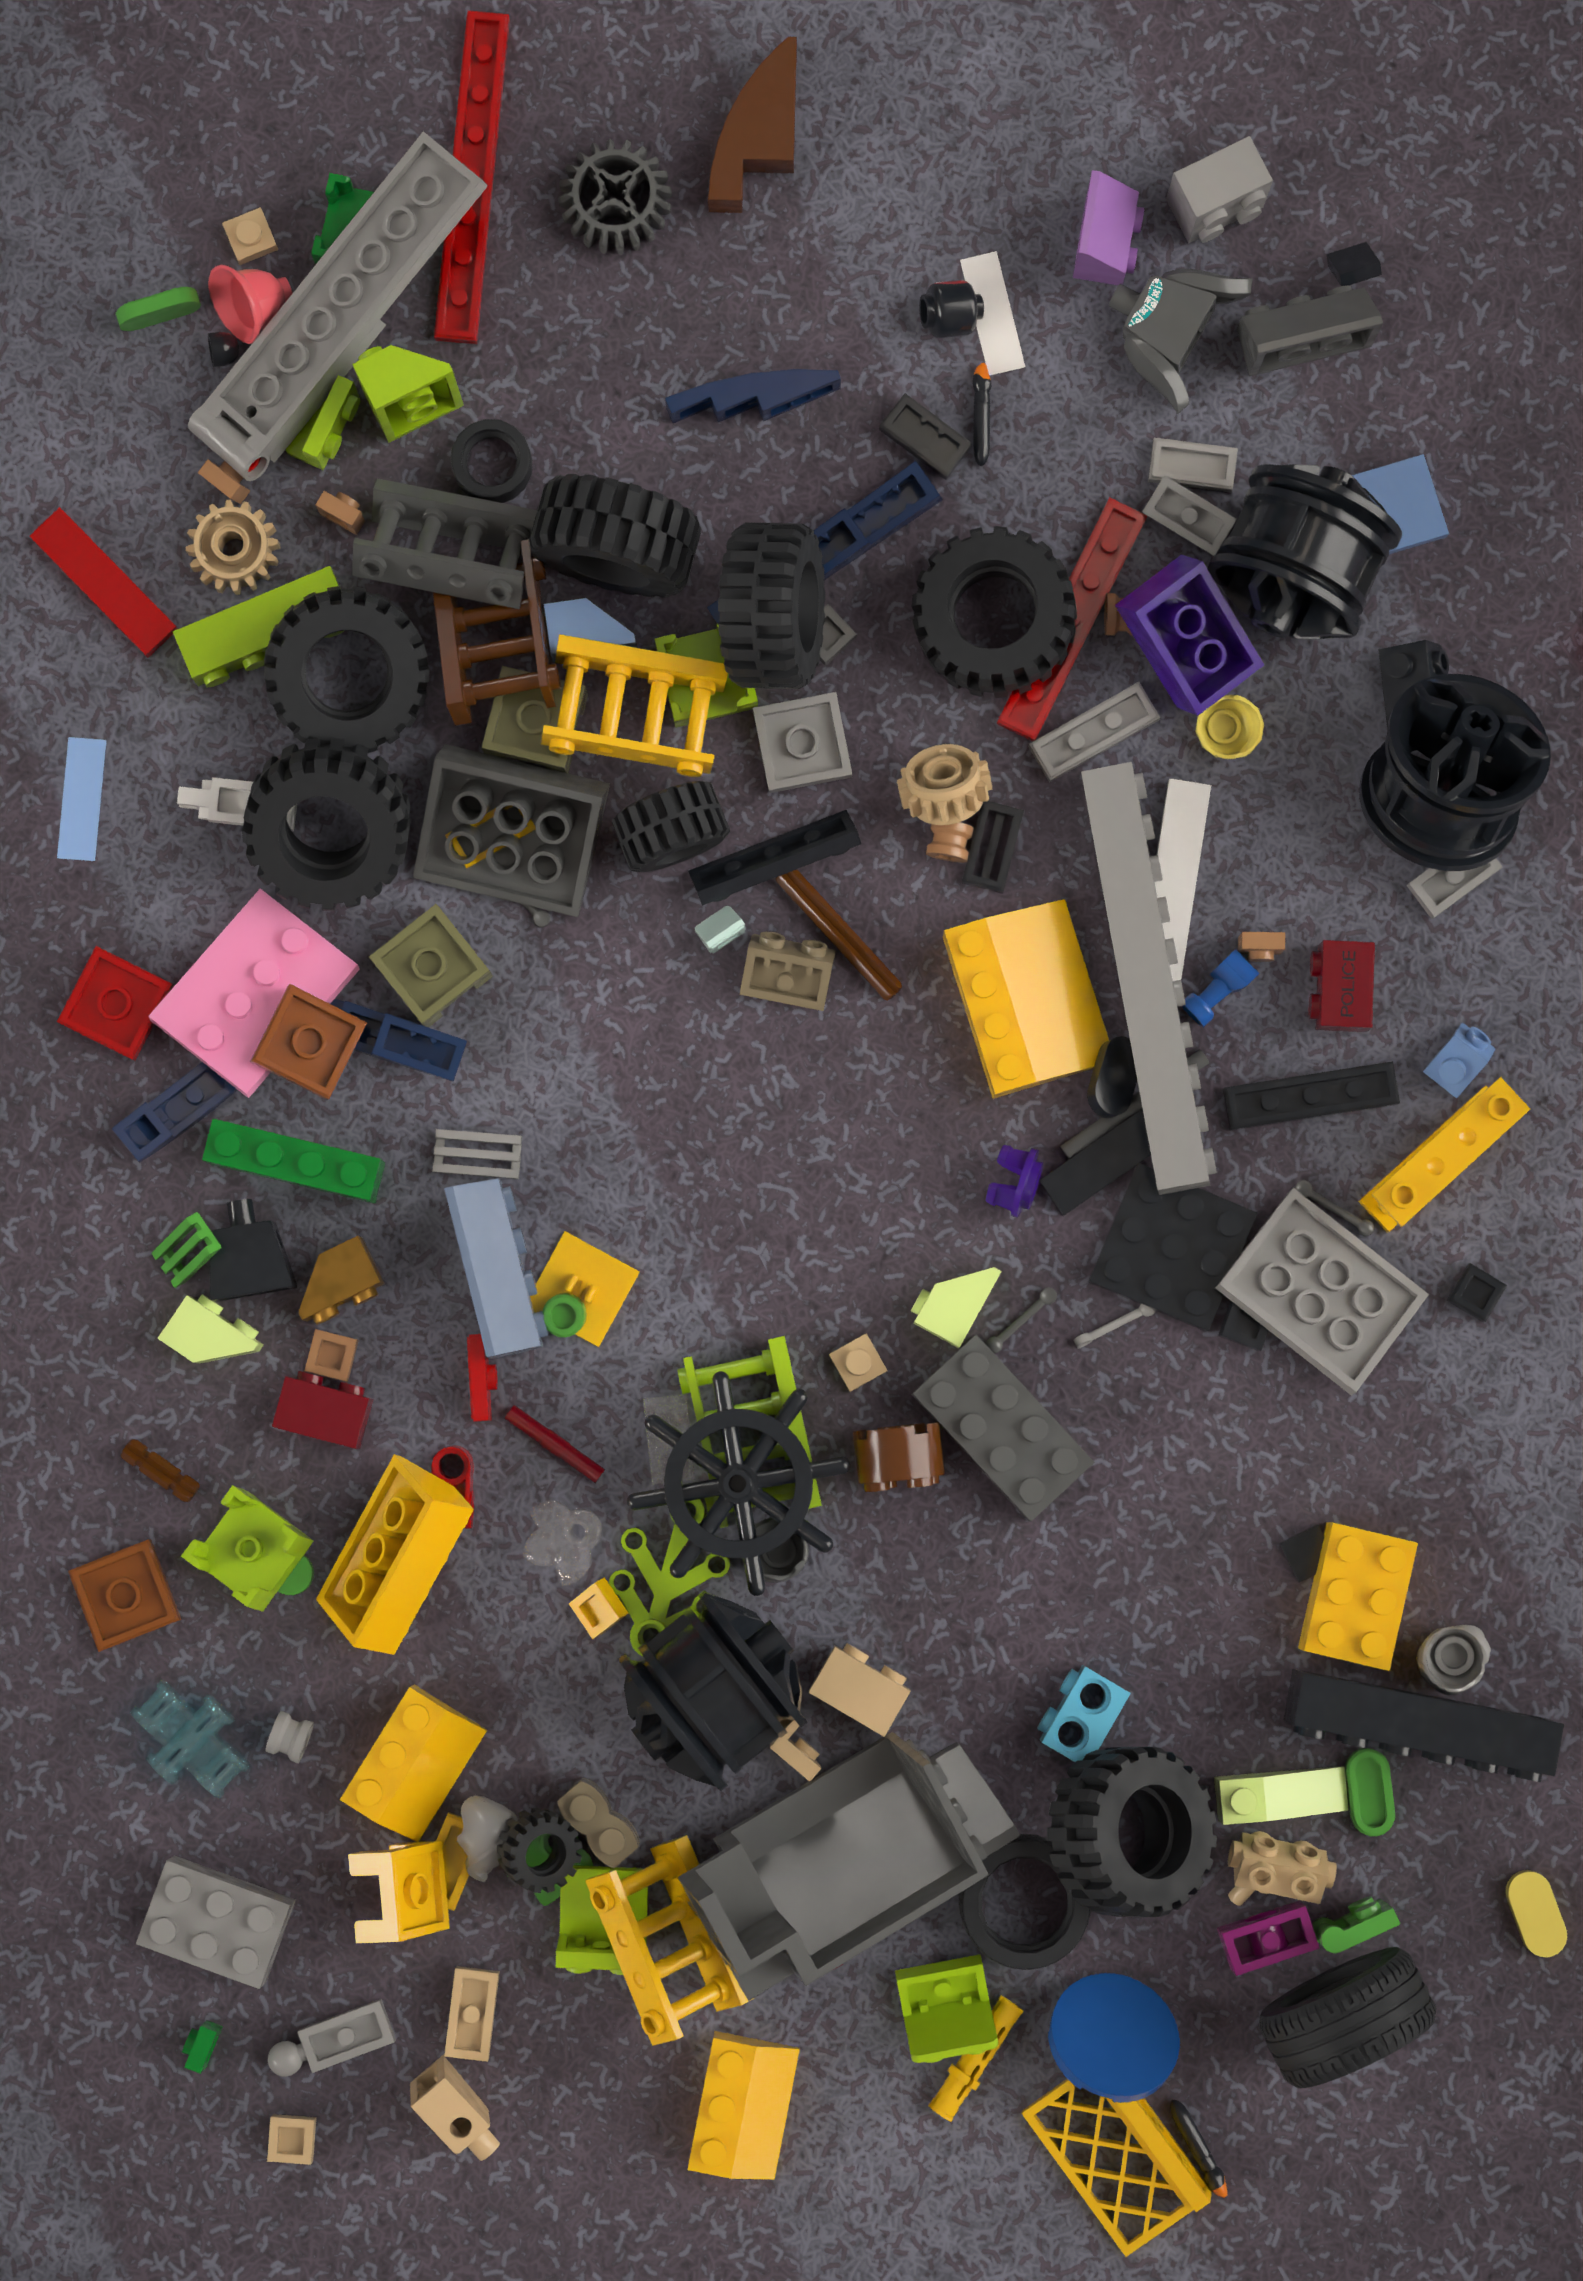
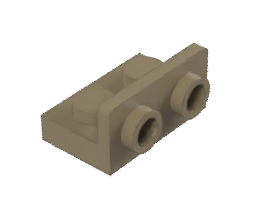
M762 932L760 935L752 934L747 951L740 995L824 1011L836 951L827 948L825 943L816 940H804L802 943L785 940L783 935L775 932Z

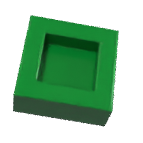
M206 2020L199 2030L191 2029L182 2053L189 2055L184 2068L199 2074L207 2068L223 2026Z

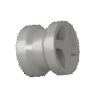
M280 1711L271 1730L266 1745V1752L273 1755L281 1752L288 1755L290 1761L299 1763L308 1745L314 1722L309 1720L299 1722L293 1720L289 1713Z

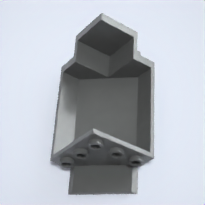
M891 1732L815 1777L810 1782L805 1783L713 1838L720 1852L682 1874L678 1879L690 1899L688 1902L689 1906L702 1921L710 1940L725 1964L729 1965L747 2000L750 2001L794 1973L805 1986L811 1984L987 1877L989 1874L982 1860L1020 1837V1834L960 1744L955 1742L928 1758L922 1749L920 1751L917 1750L910 1739L904 1741L894 1732Z

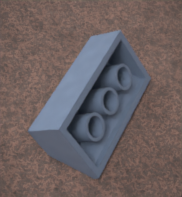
M497 1178L444 1188L486 1357L495 1360L543 1347L541 1338L548 1336V1331L542 1311L534 1312L530 1296L536 1295L538 1292L532 1269L526 1271L523 1269L520 1254L527 1253L522 1229H513L510 1213L517 1211L511 1186L503 1188L501 1180Z

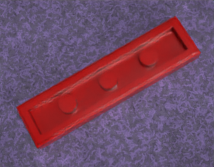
M60 507L29 536L147 658L173 635V631L178 630L176 625Z

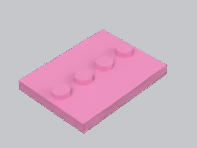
M259 889L148 1017L155 1025L249 1098L271 1073L250 1062L287 986L292 984L330 1004L360 969L357 963L266 892Z

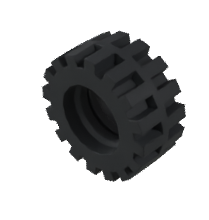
M531 1808V1813L525 1810L519 1812V1820L515 1821L511 1818L506 1823L510 1827L508 1832L502 1830L499 1838L504 1841L503 1844L497 1845V1853L502 1856L498 1859L500 1866L505 1870L504 1873L515 1883L534 1893H541L542 1889L547 1893L555 1891V1884L562 1888L567 1884L565 1877L568 1874L573 1877L577 1872L573 1868L574 1863L581 1862L582 1856L577 1853V1850L582 1849L581 1841L576 1838L579 1835L578 1832L567 1820L548 1809L543 1811L540 1808ZM550 1834L553 1839L551 1854L542 1864L529 1867L526 1863L527 1848L538 1836Z

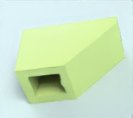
M201 1294L198 1300L187 1295L157 1338L193 1363L199 1364L256 1353L264 1345L255 1339L259 1331L239 1318L236 1319L234 1324L219 1315L223 1307L204 1294Z

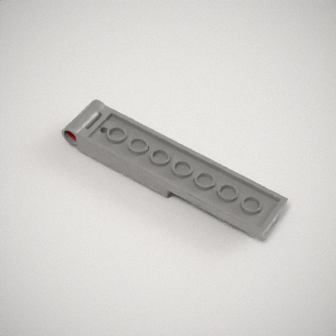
M423 131L205 403L192 414L188 422V429L246 481H254L259 478L267 469L270 460L274 463L324 403L337 376L345 377L353 367L352 364L358 361V357L366 351L383 330L386 324L380 320L381 317L488 185Z

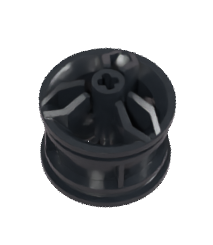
M1265 464L1255 467L1248 480L1251 488L1244 497V507L1230 537L1226 538L1220 550L1221 554L1214 555L1209 562L1208 571L1214 581L1221 586L1227 597L1244 616L1250 618L1255 627L1270 635L1280 638H1286L1288 635L1295 639L1351 638L1356 636L1361 626L1359 615L1362 614L1366 606V598L1381 566L1385 564L1389 556V550L1396 548L1402 538L1401 528L1366 488L1359 484L1356 478L1341 469L1324 466L1320 472L1321 467L1318 465Z
M1442 674L1423 679L1409 687L1397 700L1388 721L1386 741L1373 753L1363 770L1359 784V799L1364 817L1373 832L1387 847L1415 864L1442 871H1465L1486 865L1500 856L1507 848L1516 832L1521 807L1536 794L1547 776L1551 760L1548 736L1534 711L1520 697L1497 683L1465 674ZM1417 750L1431 760H1425L1411 754V752ZM1476 784L1496 791V795L1491 796L1476 786Z
M704 1590L698 1594V1597L703 1602L702 1614L699 1617L689 1607L683 1612L682 1616L653 1639L638 1647L645 1660H631L626 1653L621 1655L618 1660L626 1671L624 1692L628 1715L633 1721L636 1719V1726L631 1731L655 1761L662 1757L670 1769L695 1781L715 1786L722 1791L728 1786L722 1777L726 1764L735 1774L738 1773L745 1764L779 1737L782 1738L788 1733L780 1721L783 1719L795 1720L802 1727L807 1723V1720L800 1713L802 1689L798 1666L793 1659L790 1661V1654L794 1650L771 1620L764 1623L756 1612L730 1600L707 1593Z

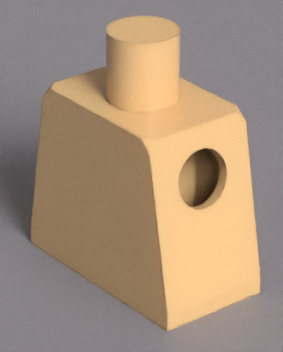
M444 2055L410 2083L411 2108L453 2153L457 2155L468 2147L480 2161H483L498 2148L500 2142L488 2130L490 2127L488 2108Z

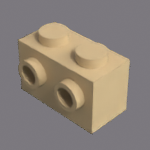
M846 1643L843 1650L834 1645L811 1685L809 1693L885 1737L911 1692L909 1688L903 1685L907 1678L886 1665L883 1666L881 1672L866 1664L869 1655Z

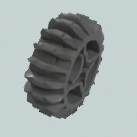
M609 138L606 143L607 150L600 151L599 146L596 143H592L590 145L592 156L588 157L586 154L578 151L576 159L579 166L567 164L565 170L570 179L560 180V190L566 194L561 195L558 201L559 206L566 209L562 213L564 223H574L571 227V234L574 237L585 234L584 245L588 248L593 246L597 240H600L599 249L603 254L607 253L610 244H615L617 254L622 255L624 253V243L630 242L632 248L638 251L640 249V236L652 242L655 236L651 227L664 229L665 220L661 215L671 213V204L665 200L672 197V188L664 185L668 181V173L665 170H658L660 166L659 159L655 156L646 160L647 149L641 146L634 153H631L630 141L625 140L621 149H615L614 141ZM619 168L628 171L622 175L614 176L605 170ZM591 179L599 194L592 201V207L585 211L581 204V196L586 184ZM645 182L649 188L650 197L647 206L639 214L632 199L639 192L638 187ZM607 190L616 196L622 193L623 202L618 201L616 198L608 200ZM616 217L622 219L625 224L607 225L603 224V222L609 218Z

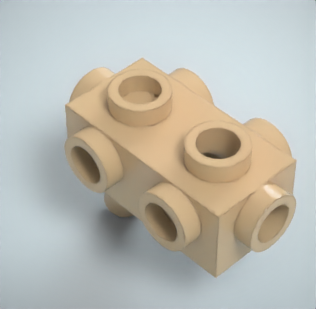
M1261 1831L1252 1834L1242 1832L1239 1842L1232 1841L1229 1850L1228 1867L1234 1868L1235 1887L1228 1893V1896L1238 1906H1241L1255 1890L1263 1894L1270 1893L1320 1904L1325 1888L1331 1889L1333 1887L1337 1865L1334 1862L1328 1861L1326 1850L1318 1849L1307 1841L1289 1843L1276 1840L1269 1834Z

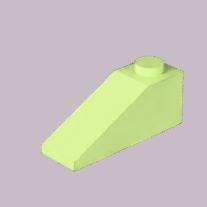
M1344 1766L1214 1777L1218 1821L1223 1825L1265 1822L1349 1810Z

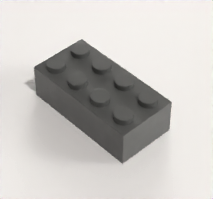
M977 1335L973 1336L911 1394L1030 1522L1095 1463Z

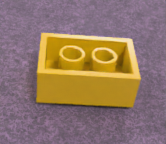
M1326 1522L1323 1545L1317 1572L1312 1583L1298 1649L1390 1671L1418 1543Z

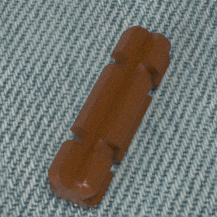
M131 1439L126 1444L120 1455L124 1461L132 1466H139L140 1472L164 1489H172V1494L181 1501L189 1502L192 1500L200 1487L197 1481L188 1475L182 1476L180 1469L157 1453L148 1452V1447L140 1441Z

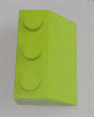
M390 345L384 349L381 346L368 349L358 357L359 361L352 364L366 400L388 443L464 406L449 363Z

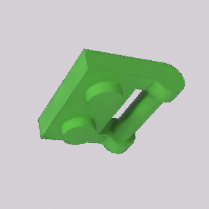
M1372 1896L1365 1897L1349 1905L1350 1913L1332 1921L1327 1917H1320L1312 1923L1317 1941L1325 1950L1335 1954L1400 1925L1393 1907L1382 1899L1374 1901Z

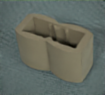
M583 1777L557 1801L563 1818L576 1831L586 1835L592 1852L604 1864L616 1868L639 1847L640 1839L632 1823L622 1814L612 1810L607 1795L592 1780Z

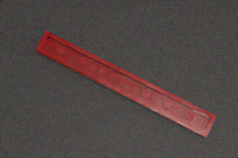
M467 10L453 156L481 178L488 186L444 240L434 332L435 341L477 344L510 24L509 14Z

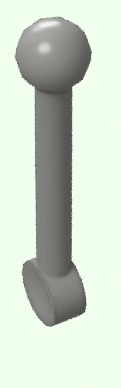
M1140 1304L1138 1309L1090 1333L1081 1334L1073 1341L1078 1349L1082 1348L1093 1340L1142 1315L1152 1316L1156 1310Z

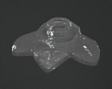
M545 1501L536 1505L530 1510V1514L539 1529L533 1532L527 1539L523 1549V1558L536 1566L548 1567L555 1565L560 1584L562 1586L571 1585L581 1579L591 1567V1549L599 1543L602 1536L601 1522L593 1512L581 1508L570 1510L560 1501ZM575 1524H580L584 1527V1538L575 1536L573 1532Z

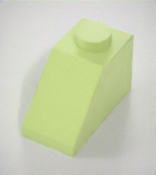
M993 1267L937 1283L931 1292L922 1289L911 1309V1312L918 1315L913 1324L959 1348L1002 1271Z

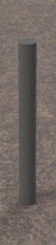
M1200 1049L1187 1058L1188 1065L1197 1063L1198 1071L1209 1064V1060ZM1140 1092L1133 1095L1131 1104L1126 1112L1113 1118L1101 1117L1062 1144L1060 1149L1067 1159H1071L1143 1109Z

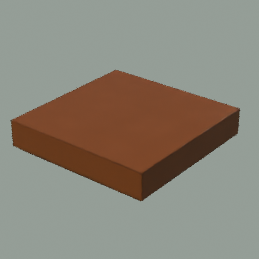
M289 984L250 1062L329 1100L367 1022Z
M151 1539L68 1571L98 1652L181 1620Z

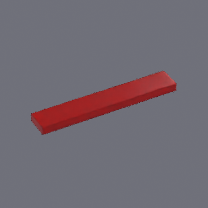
M1109 497L1069 577L1076 601L1077 619H1075L1076 633L1074 641L1069 643L1067 647L1068 655L1061 665L1056 663L1051 669L1053 675L1043 683L1040 679L1031 683L1032 690L1020 694L1019 689L1013 690L997 721L998 725L1031 741L1037 739L1105 603L1106 593H1110L1147 519V515Z

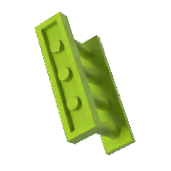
M785 1336L768 1339L770 1349L762 1350V1355L695 1369L692 1356L683 1358L685 1367L677 1369L682 1394L691 1393L696 1420L699 1421L717 1412V1409L704 1412L699 1386L712 1384L713 1375L719 1371L725 1372L729 1379L766 1372L767 1376L775 1374L779 1391L772 1392L769 1398L734 1405V1408L753 1410L766 1415H776L790 1394L796 1390ZM800 1411L789 1426V1429L801 1442L809 1461L812 1462L803 1417ZM710 1435L701 1441L704 1449L726 1463L724 1452L713 1453ZM777 1443L766 1460L783 1456L785 1460H790L783 1447ZM755 1445L742 1448L743 1460L746 1459ZM708 1473L709 1480L716 1479L714 1476ZM813 1479V1491L809 1509L822 1506L816 1479ZM795 1483L761 1489L780 1502L794 1498ZM719 1496L705 1498L707 1511L711 1509ZM734 1506L730 1510V1512H735ZM727 1516L721 1523L720 1528L729 1526Z

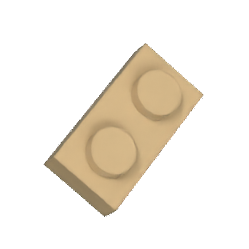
M456 1966L444 2057L488 2062L500 1971Z

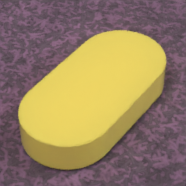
M1523 1870L1515 1873L1507 1883L1506 1898L1523 1944L1530 1952L1537 1956L1552 1957L1564 1948L1567 1941V1930L1551 1886L1544 1876L1535 1871Z

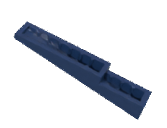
M916 461L850 509L846 510L844 508L813 530L814 534L817 535L819 540L818 547L821 548L824 580L943 500ZM717 600L708 606L707 609L716 622L719 623L720 611H718Z

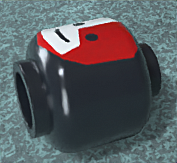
M965 280L931 284L926 294L920 297L919 314L921 324L924 329L929 328L931 334L936 338L969 335L974 331L977 320L983 319V298L981 294H975L972 285Z

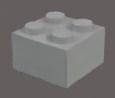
M1248 136L1174 172L1166 201L1188 244L1199 238L1202 243H1205L1221 235L1224 232L1223 227L1238 220L1239 224H1245L1258 217L1262 213L1261 208L1264 207L1273 179L1251 137Z

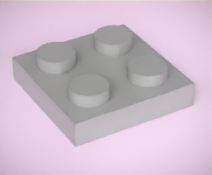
M836 692L753 708L769 793L852 778V769Z

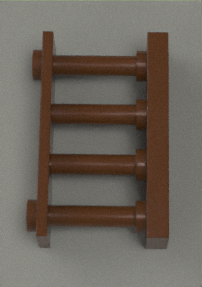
M529 539L521 541L523 562L517 563L515 569L524 571L528 598L522 599L520 609L494 604L464 610L463 606L458 607L457 597L433 592L445 699L455 726L472 723L470 706L476 705L477 700L540 688L547 708L556 707L554 690L561 689L556 663L550 664L539 582L546 580V571L543 561H538L534 554H532ZM530 615L532 635L474 646L462 643L461 633L467 632L468 627ZM535 652L537 671L477 683H473L472 679L467 680L466 669L472 668V663Z

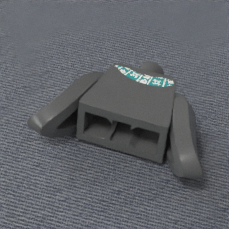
M1176 269L1165 272L1161 277L1151 276L1141 294L1121 283L1116 288L1109 307L1128 316L1123 326L1124 349L1128 360L1135 370L1168 400L1177 414L1189 405L1187 390L1179 373L1215 311L1216 304H1229L1250 296L1252 278H1234L1197 269Z

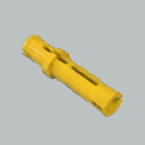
M1000 1995L992 2010L998 2046L981 2054L962 2055L956 2064L952 2063L947 2070L950 2073L928 2105L934 2112L950 2122L972 2089L977 2090L980 2085L978 2079L1000 2048L1013 2025L1024 2012L1019 2006Z

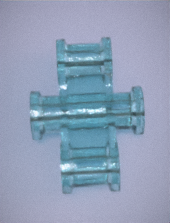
M161 1679L156 1684L157 1690L141 1707L135 1706L130 1711L134 1719L163 1745L156 1754L151 1752L146 1757V1760L159 1775L171 1784H175L179 1780L178 1773L185 1767L208 1792L221 1799L225 1795L224 1788L241 1771L247 1772L251 1767L245 1757L218 1734L225 1725L231 1726L235 1719L219 1701L209 1694H206L202 1699L204 1704L195 1711L170 1684ZM165 1702V1705L154 1716L156 1710ZM210 1717H212V1719L200 1730V1727H201ZM181 1748V1751L170 1762V1758ZM227 1762V1766L216 1776V1773Z

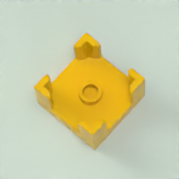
M442 1841L396 1843L389 1845V1850L361 1851L348 1854L351 1876L379 1875L383 1919L356 1921L354 1924L356 1943L401 1942L450 1929Z

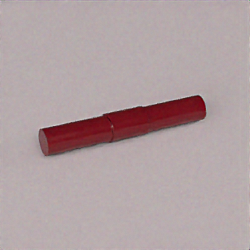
M513 1405L505 1416V1420L595 1484L604 1473L605 1469L516 1405Z

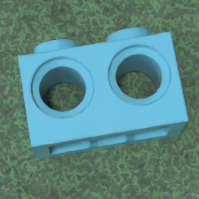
M1084 1665L1081 1666L1078 1672L1074 1669L1069 1671L1059 1689V1692L1065 1695L1057 1710L1052 1707L1048 1708L1037 1728L1043 1732L1039 1739L1043 1744L1074 1762L1083 1760L1086 1754L1100 1748L1131 1694ZM1096 1683L1103 1689V1700L1096 1707H1086L1080 1700L1081 1690L1087 1684ZM1068 1721L1079 1723L1082 1729L1080 1740L1073 1745L1061 1743L1058 1737L1059 1728Z

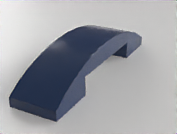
M201 1062L149 1104L145 1102L115 1125L112 1130L140 1163L202 1120L234 1094L237 1089L205 1063Z

